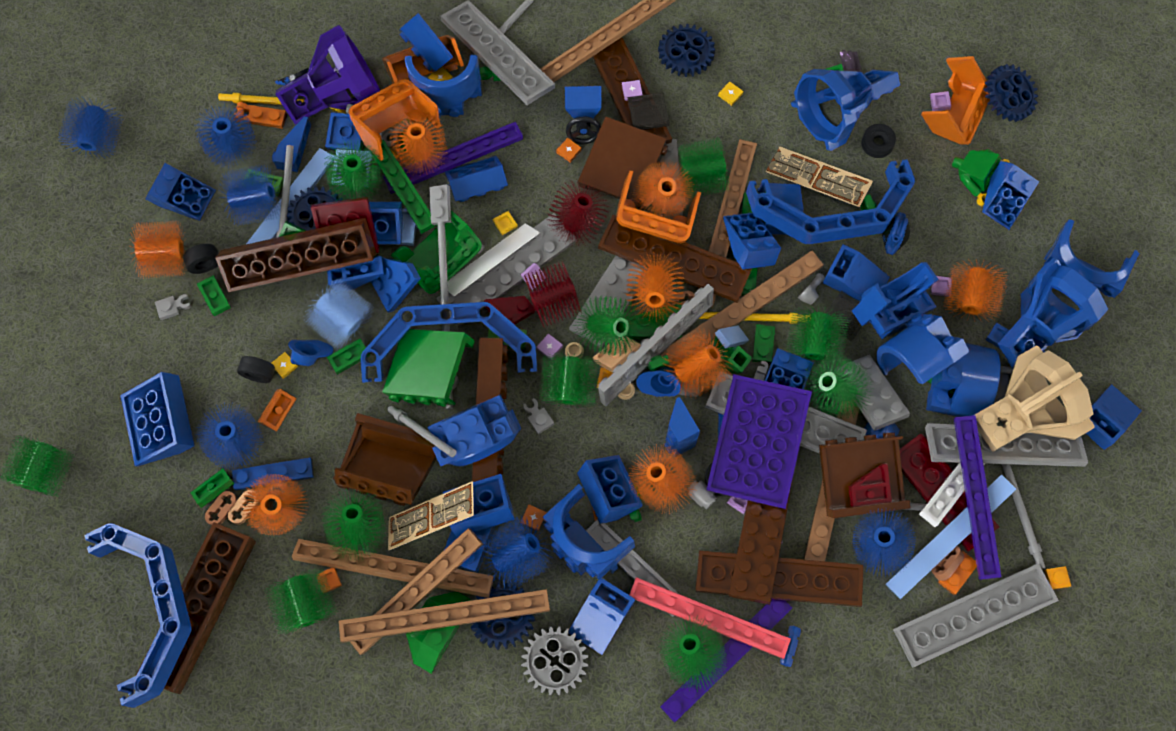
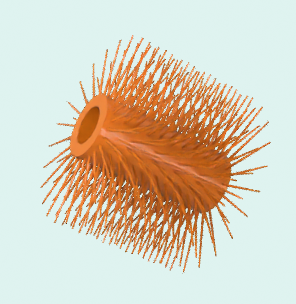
M414 112L415 123L413 121V124L412 122L408 124L405 121L406 126L402 123V127H399L397 132L395 130L388 133H397L389 138L398 137L396 138L397 141L391 142V145L393 142H397V145H394L396 147L394 153L396 151L395 157L397 154L401 156L406 153L407 155L404 157L408 156L409 158L405 161L411 159L408 164L412 163L414 166L416 163L417 169L419 166L421 175V165L423 168L422 160L423 162L425 160L426 164L428 160L434 164L432 161L434 158L432 157L436 155L431 153H439L440 155L443 150L442 148L447 146L441 147V144L446 143V141L444 143L441 142V140L445 139V137L441 138L444 135V132L442 135L440 134L441 129L439 130L438 128V131L434 130L431 132L432 129L441 127V124L440 126H435L434 123L436 122L434 120L426 127L423 125L422 116L419 119V123H417Z
M661 162L662 171L661 167L659 169V166L655 172L650 173L647 169L645 170V175H640L642 177L640 178L641 180L637 179L639 181L637 185L641 186L639 190H642L640 192L643 193H639L640 195L635 200L640 199L643 207L639 210L645 206L647 208L652 204L653 207L649 213L658 215L657 212H659V216L663 217L664 214L665 218V214L666 216L667 213L668 216L669 214L671 216L673 213L678 215L677 212L685 208V197H688L686 196L688 194L682 191H689L683 189L691 188L682 187H687L684 185L687 184L682 176L679 177L682 173L675 178L674 174L678 167L674 171L668 169L665 164L664 169V162L663 164Z
M146 222V226L144 224L146 231L143 229L141 236L142 231L140 230V237L138 239L139 230L137 232L135 230V233H137L135 239L137 240L134 242L135 252L133 253L136 255V261L138 260L140 263L139 269L141 274L144 275L145 273L147 276L150 273L151 277L152 273L154 276L158 273L159 277L160 273L161 275L164 274V276L165 273L167 276L172 274V277L173 273L175 276L176 274L181 276V273L183 275L181 268L184 270L182 265L184 263L183 254L185 246L179 235V225L173 223L169 225L168 222L167 224L162 222L161 225L159 222V225L157 223L156 226L154 222V226L152 223L151 225L149 223L148 227Z
M654 257V266L653 263L650 266V264L648 265L645 262L648 268L645 267L647 271L642 267L639 270L641 269L644 272L635 271L641 275L629 273L628 276H636L639 279H627L628 282H638V284L629 283L628 286H636L638 288H627L626 290L636 291L638 293L632 295L640 296L636 299L628 300H641L638 303L632 304V306L643 302L644 304L641 306L647 304L648 307L650 306L653 309V314L655 308L657 317V308L663 309L664 303L667 300L673 303L674 301L670 299L678 298L672 296L673 294H683V292L677 293L672 291L674 289H684L683 287L677 288L672 286L674 284H684V282L681 283L679 281L676 283L672 281L682 279V277L674 278L671 276L684 273L679 271V273L675 272L668 275L673 270H666L670 267L672 268V266L669 265L666 269H663L666 266L664 261L663 263L656 262L655 266Z
M977 265V267L973 266V268L968 267L969 270L967 271L962 267L963 270L961 271L964 272L959 271L958 273L963 274L956 273L954 277L958 281L954 282L955 287H953V290L952 284L947 285L951 289L946 290L949 291V294H947L949 296L944 297L948 298L945 305H952L947 307L953 308L956 305L957 310L960 308L962 309L960 310L961 312L963 311L969 314V316L970 314L973 317L974 315L978 316V314L984 316L985 314L983 313L988 314L990 312L987 310L996 308L997 310L990 312L994 314V311H1000L998 307L1003 306L1000 305L1002 303L999 300L1004 299L1001 298L1003 296L1000 293L1005 292L1002 291L1005 289H1002L1003 287L1001 286L1006 285L1003 284L1006 282L995 278L1004 279L1007 277H994V272H992L993 274L989 273L991 272L989 270L992 268L986 270L982 266L980 268Z
M700 336L696 337L694 343L691 342L690 344V342L686 341V346H683L684 351L680 348L678 351L676 350L674 355L669 354L673 356V360L676 358L677 362L672 361V363L677 365L673 368L675 371L667 370V372L676 373L674 374L677 376L676 380L679 378L677 382L682 381L681 387L684 382L685 388L686 382L687 389V383L689 384L690 382L689 389L693 384L694 387L692 386V388H696L697 391L702 384L704 385V382L705 385L710 380L718 382V380H715L716 377L718 378L722 373L727 374L723 372V368L721 370L719 368L723 364L718 362H722L724 359L720 357L722 352H719L718 348H716L718 345L713 346L714 339L712 345L711 339L710 345H708L707 342L705 344L703 339H699L702 338Z
M656 444L655 457L654 455L652 456V453L649 454L652 459L646 455L650 462L649 465L643 461V467H639V471L643 472L629 474H646L643 477L637 476L634 478L641 485L638 489L644 495L641 498L644 499L645 495L650 497L648 500L650 499L653 505L656 503L661 504L662 509H665L668 503L670 514L671 501H673L672 504L676 502L674 500L679 502L675 494H679L686 500L681 494L683 492L684 495L686 489L689 488L684 486L691 485L694 482L685 481H693L689 480V478L685 479V476L689 477L687 474L690 471L685 466L683 467V463L673 453L665 454L664 449H662L659 455L660 459L657 461Z
M276 474L275 481L273 475L270 482L269 477L265 484L263 480L258 481L260 482L258 487L254 483L256 489L250 485L252 489L248 494L252 496L243 495L255 499L243 500L261 503V505L245 506L256 508L242 511H251L245 515H249L251 522L252 518H254L253 522L256 520L253 526L257 529L261 524L269 530L270 535H272L270 529H272L274 535L275 528L277 535L278 529L281 527V531L288 524V521L292 524L295 522L298 525L296 520L299 517L303 518L298 514L305 513L297 510H306L289 507L294 506L289 504L307 503L297 502L306 500V498H300L304 496L300 492V487L299 489L297 487L294 491L297 484H294V481L288 486V483L284 479L282 481L279 475L278 481ZM275 500L277 501L276 509L273 508V503Z

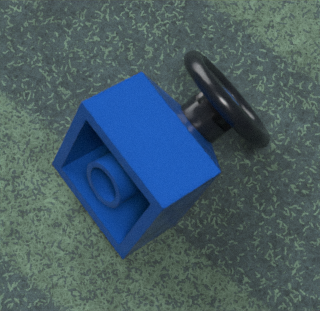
M601 86L565 87V110L573 118L566 126V135L575 143L589 144L597 138L601 125L594 117L602 108ZM576 124V131L571 132L572 126ZM591 124L596 127V132L591 130ZM579 135L591 136L586 139L577 138Z

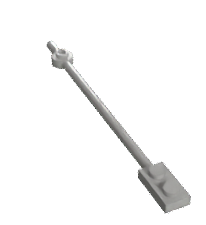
M446 184L430 187L431 224L438 225L441 305L449 304L445 224L451 223L450 186ZM444 309L441 312L442 318L445 320L449 319V309ZM442 324V331H450V324ZM457 374L449 397L451 400H453V389L457 387L459 382ZM447 405L446 409H453V405Z

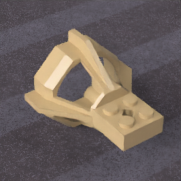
M1035 346L1016 358L1005 397L975 414L978 432L991 451L998 450L1026 433L1075 440L1092 430L1095 426L1089 417L1094 415L1088 389L1080 379L1083 376L1082 373H1076L1069 362L1048 350L1043 353L1039 346ZM1058 396L1061 397V399H1062V401H1063V403H1064V406L1060 403V401H1059L1056 397H1058ZM1001 421L1004 425L1003 427H998L997 423Z

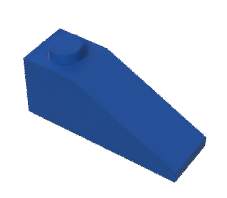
M304 116L278 144L276 151L273 152L272 161L277 169L284 170L286 146L291 145L294 146L292 171L298 172L311 128L308 117Z
M382 256L375 257L373 261L327 270L328 285L334 288L336 284L337 286L343 284L342 288H347V291L348 289H356L383 276Z

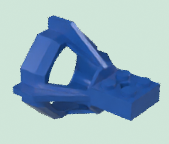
M813 69L802 75L794 91L795 100L791 102V106L798 109L799 119L814 138L819 141H825L826 150L832 151L847 142L860 114L869 106L872 100L879 99L880 95L891 93L894 88L900 86L899 75L895 71L871 70L863 74L857 71ZM818 79L825 82L829 88L816 92ZM835 99L841 107V123L837 127L831 124L823 115L818 104Z
M1052 258L1050 262H1047L1029 282L1028 287L1021 293V318L1001 339L998 345L1013 369L1016 358L1035 346H1039L1044 351L1047 346H1051L1054 343L1078 339L1084 331L1089 330L1100 320L1108 310V307L1096 286L1074 269L1062 266L1058 259ZM1052 288L1068 296L1080 310L1077 311L1062 302L1051 291Z

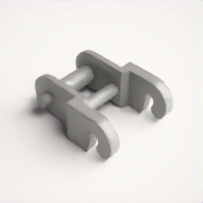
M761 361V365L765 367L758 366L753 379L764 380L768 369L766 361Z

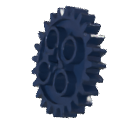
M679 24V29L673 26L672 31L667 30V34H663L662 40L659 41L658 52L659 59H662L661 64H666V70L672 68L671 73L678 71V76L684 73V76L687 77L688 73H690L694 77V72L700 75L701 69L706 71L707 66H711V62L714 60L715 43L711 42L712 36L707 37V31L702 33V27L698 30L695 29L696 25L689 28V24H686V27L683 28Z
M1008 64L1001 65L987 76L988 81L985 84L988 87L984 89V91L988 92L985 98H990L987 104L993 105L991 110L996 109L997 116L1002 114V119L1004 120L1008 117L1009 122L1012 120L1017 122L1027 118L1036 109L1034 105L1038 104L1035 100L1038 95L1034 94L1038 89L1033 88L1032 85L1035 82H1030L1031 75L1026 77V70L1020 72V67L1015 69L1014 64L1008 66Z
M317 186L314 187V191H311L308 187L307 193L301 190L300 197L294 195L296 201L290 200L292 207L287 208L289 212L287 214L288 222L306 231L316 229L310 203L317 202V204H321L323 202H335L338 199L337 193L332 195L330 190L325 192L324 187L321 188V191H318ZM303 217H309L306 221L301 220Z
M497 583V589L492 587L489 598L524 593V590L520 588L517 591L516 585L509 589L508 583H505L504 590ZM476 596V598H477L478 600H480V599H486V598H487V597ZM532 614L523 615L515 621L512 620L513 617L476 622L471 623L474 624L471 626V630L476 632L474 635L477 639L481 638L482 644L487 642L489 648L495 644L497 650L500 649L501 645L507 650L509 643L516 647V640L522 643L523 639L521 636H529L527 629H533L530 622H534L536 619ZM505 627L503 632L496 633L497 628Z

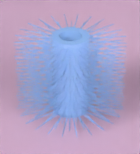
M343 284L336 291L334 288L330 292L326 289L327 293L320 297L319 300H313L318 301L316 305L313 304L317 310L313 316H310L314 318L312 323L315 320V324L318 326L317 329L320 327L318 331H324L323 334L325 333L327 337L330 336L328 340L332 337V330L336 333V336L331 338L333 340L332 343L335 341L333 346L337 343L336 340L339 339L338 335L344 336L345 340L348 337L347 335L350 337L354 333L355 336V331L363 324L362 320L366 314L365 312L363 315L361 311L369 307V305L366 307V303L359 310L357 306L360 303H357L358 301L354 302L359 299V297L356 299L358 294L351 298L347 293L349 289L346 291L347 288H342Z

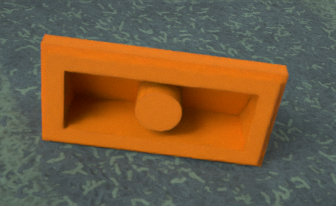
M277 389L259 418L258 423L277 432L297 398L282 389Z

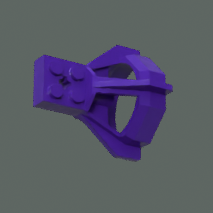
M337 25L320 35L308 72L279 88L275 94L296 125L304 116L309 118L325 108L346 110L348 104L355 105L379 92L380 88L355 43L343 31L342 27ZM328 53H330L335 64L334 68L331 67L326 59ZM349 88L355 98L351 99L345 89ZM298 96H304L305 102L297 101Z

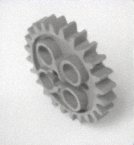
M551 626L549 633L541 629L542 635L539 636L537 633H534L536 640L528 639L531 646L524 647L528 654L521 655V657L527 659V662L521 664V666L527 667L528 670L523 674H530L531 677L528 679V682L535 681L534 689L539 685L542 686L541 693L546 688L549 689V695L552 694L553 690H556L557 694L560 695L561 689L568 693L569 685L574 689L576 688L575 680L582 682L579 674L586 675V672L582 670V667L588 666L587 663L583 662V659L588 658V655L582 654L586 647H579L582 640H574L576 633L568 636L569 629H566L564 633H561L560 627L554 632ZM550 640H556L559 643L557 651L551 652L548 650L547 643ZM543 648L553 657L558 655L560 657L558 661L566 666L570 672H565L557 664L551 666V660L541 653L540 649ZM566 653H573L575 655V662L568 665L564 662L563 657ZM539 656L544 657L546 660V666L541 669L537 668L534 664L535 659ZM553 670H560L563 677L560 681L556 682L551 679V672Z

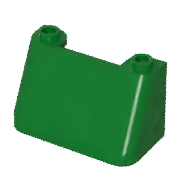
M452 210L451 223L445 224L448 281L482 247L480 239L472 229ZM437 227L414 250L411 251L407 246H402L391 254L393 259L413 263L421 277L418 284L428 294H433L440 289Z

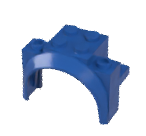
M1068 219L1061 228L1053 246L1046 253L1044 264L1050 262L1052 258H1056L1062 266L1074 269L1096 286L1104 295L1115 298L1123 290L1140 253L1135 250L1130 258L1126 257L1120 270L1105 272L1074 255L1069 242L1074 220Z
M922 262L881 287L876 283L862 293L859 304L852 312L861 326L871 323L880 338L884 339L907 328L905 323L910 321L913 315L917 313L926 314L937 307L926 291L939 279L927 262Z
M501 394L427 427L429 432L456 450V455L450 457L434 446L432 449L440 466L445 464L464 466L484 459L511 443L521 430L513 409L507 410Z
M578 484L543 516L544 527L552 534L550 538L552 540L553 552L560 559L564 557L567 567L573 573L578 572L581 576L587 572L592 578L596 576L600 580L607 572L610 571L613 574L618 569L617 563L635 548V543L629 536L616 547L604 551L577 521H573L570 518V509L585 496L582 491L583 487Z

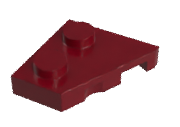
M525 296L484 300V302L493 305L514 325L535 313L534 306Z
M888 463L880 464L848 486L850 505L852 507L892 502Z

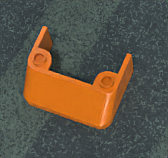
M449 35L438 37L453 55V58L442 67L450 72L458 69V66H464L455 38ZM412 47L382 58L392 83L402 79L409 80L405 56H412L413 65L422 76L433 73V71L429 72L423 65L424 60L421 56L417 57L413 53Z
M973 56L947 58L946 62L953 72L948 82L953 92L950 99L951 110L925 111L921 115L934 134L960 145H968L973 139L988 105L987 103L990 98H985L988 95V92L984 91L988 87L985 84L987 80Z
M406 79L391 84L351 106L349 109L350 119L364 145L369 150L372 149V153H375L380 161L384 160L381 147L382 138L379 133L387 130L390 126L392 127L406 118L411 119V122L414 121L415 123L414 112L417 123H419L421 116L422 121H424L423 118L430 120L432 116L434 117L432 120L436 122L434 125L440 126L437 104L411 81Z
M629 171L617 207L618 223L621 226L676 243L686 242L691 234L701 192H697L691 201L687 217L677 215L672 220L638 210L632 200L626 199L633 171Z

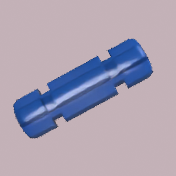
M790 626L787 634L789 636L787 637L791 638L785 658L780 659V664L786 667L792 666V656L795 655L798 644L797 637L801 633V629L796 626Z

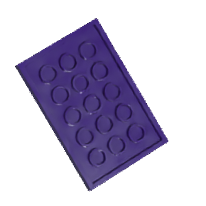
M733 374L706 490L786 509L812 391Z

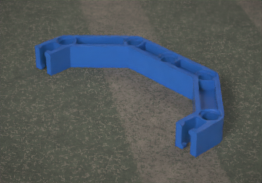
M907 159L902 160L897 169V162L891 161L885 171L890 188L877 208L814 218L773 196L767 179L762 180L757 191L755 189L756 181H749L746 194L751 210L756 217L801 243L815 244L883 233L911 191L915 178Z
M488 302L403 307L362 352V383L372 382V378H368V366H376L378 378H374L375 382L384 381L383 360L413 326L482 322L498 337L503 338V341L517 352L518 373L525 372V368H521L522 356H532L533 368H530V372L537 371L535 343ZM484 306L490 308L491 312L488 317L480 315V309ZM444 309H450L452 312V316L448 320L443 319L441 316V312ZM406 311H410L413 315V319L410 322H406L403 319V314ZM528 342L531 344L532 348L529 353L521 351L520 346L522 343ZM370 352L376 355L374 363H370L367 360V355Z
M109 523L85 535V540L95 544V546L90 545L87 547L88 553L101 558L117 549H121L144 559L160 623L157 635L137 675L117 685L118 691L131 695L128 698L125 696L121 697V705L135 708L159 696L163 691L191 633V623L172 549L150 538Z

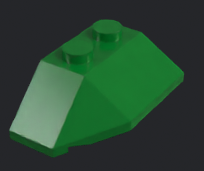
M455 591L427 598L422 608L473 600ZM460 625L406 633L413 663L432 674Z

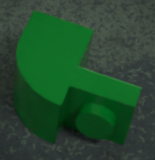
M714 336L713 346L717 344L716 348H718L719 352H722L720 357L724 359L722 361L723 366L726 364V367H728L726 369L730 373H742L752 357L740 346L724 348L722 343L718 341L717 336Z

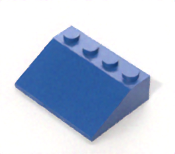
M160 372L120 395L136 467L181 454L194 447L179 375Z

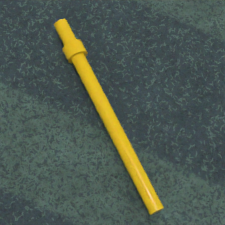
M219 93L218 95L219 101H232L236 104L238 102L282 105L278 97L242 95L241 93Z
M705 312L699 319H710L719 312ZM754 313L743 321H776L795 324L798 321L792 320H800L797 318L804 320V318H802L803 315H798L797 313Z

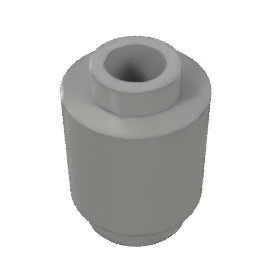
M695 480L688 487L689 496L701 508L704 507L707 510L717 499L714 492L706 490L707 485L702 480L698 483Z

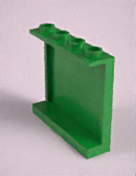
M410 329L398 343L383 393L389 396V400L394 402L404 400L411 404H415V402L425 405L435 403L442 407L455 405L456 402L449 398L464 348H473L475 340L465 332Z

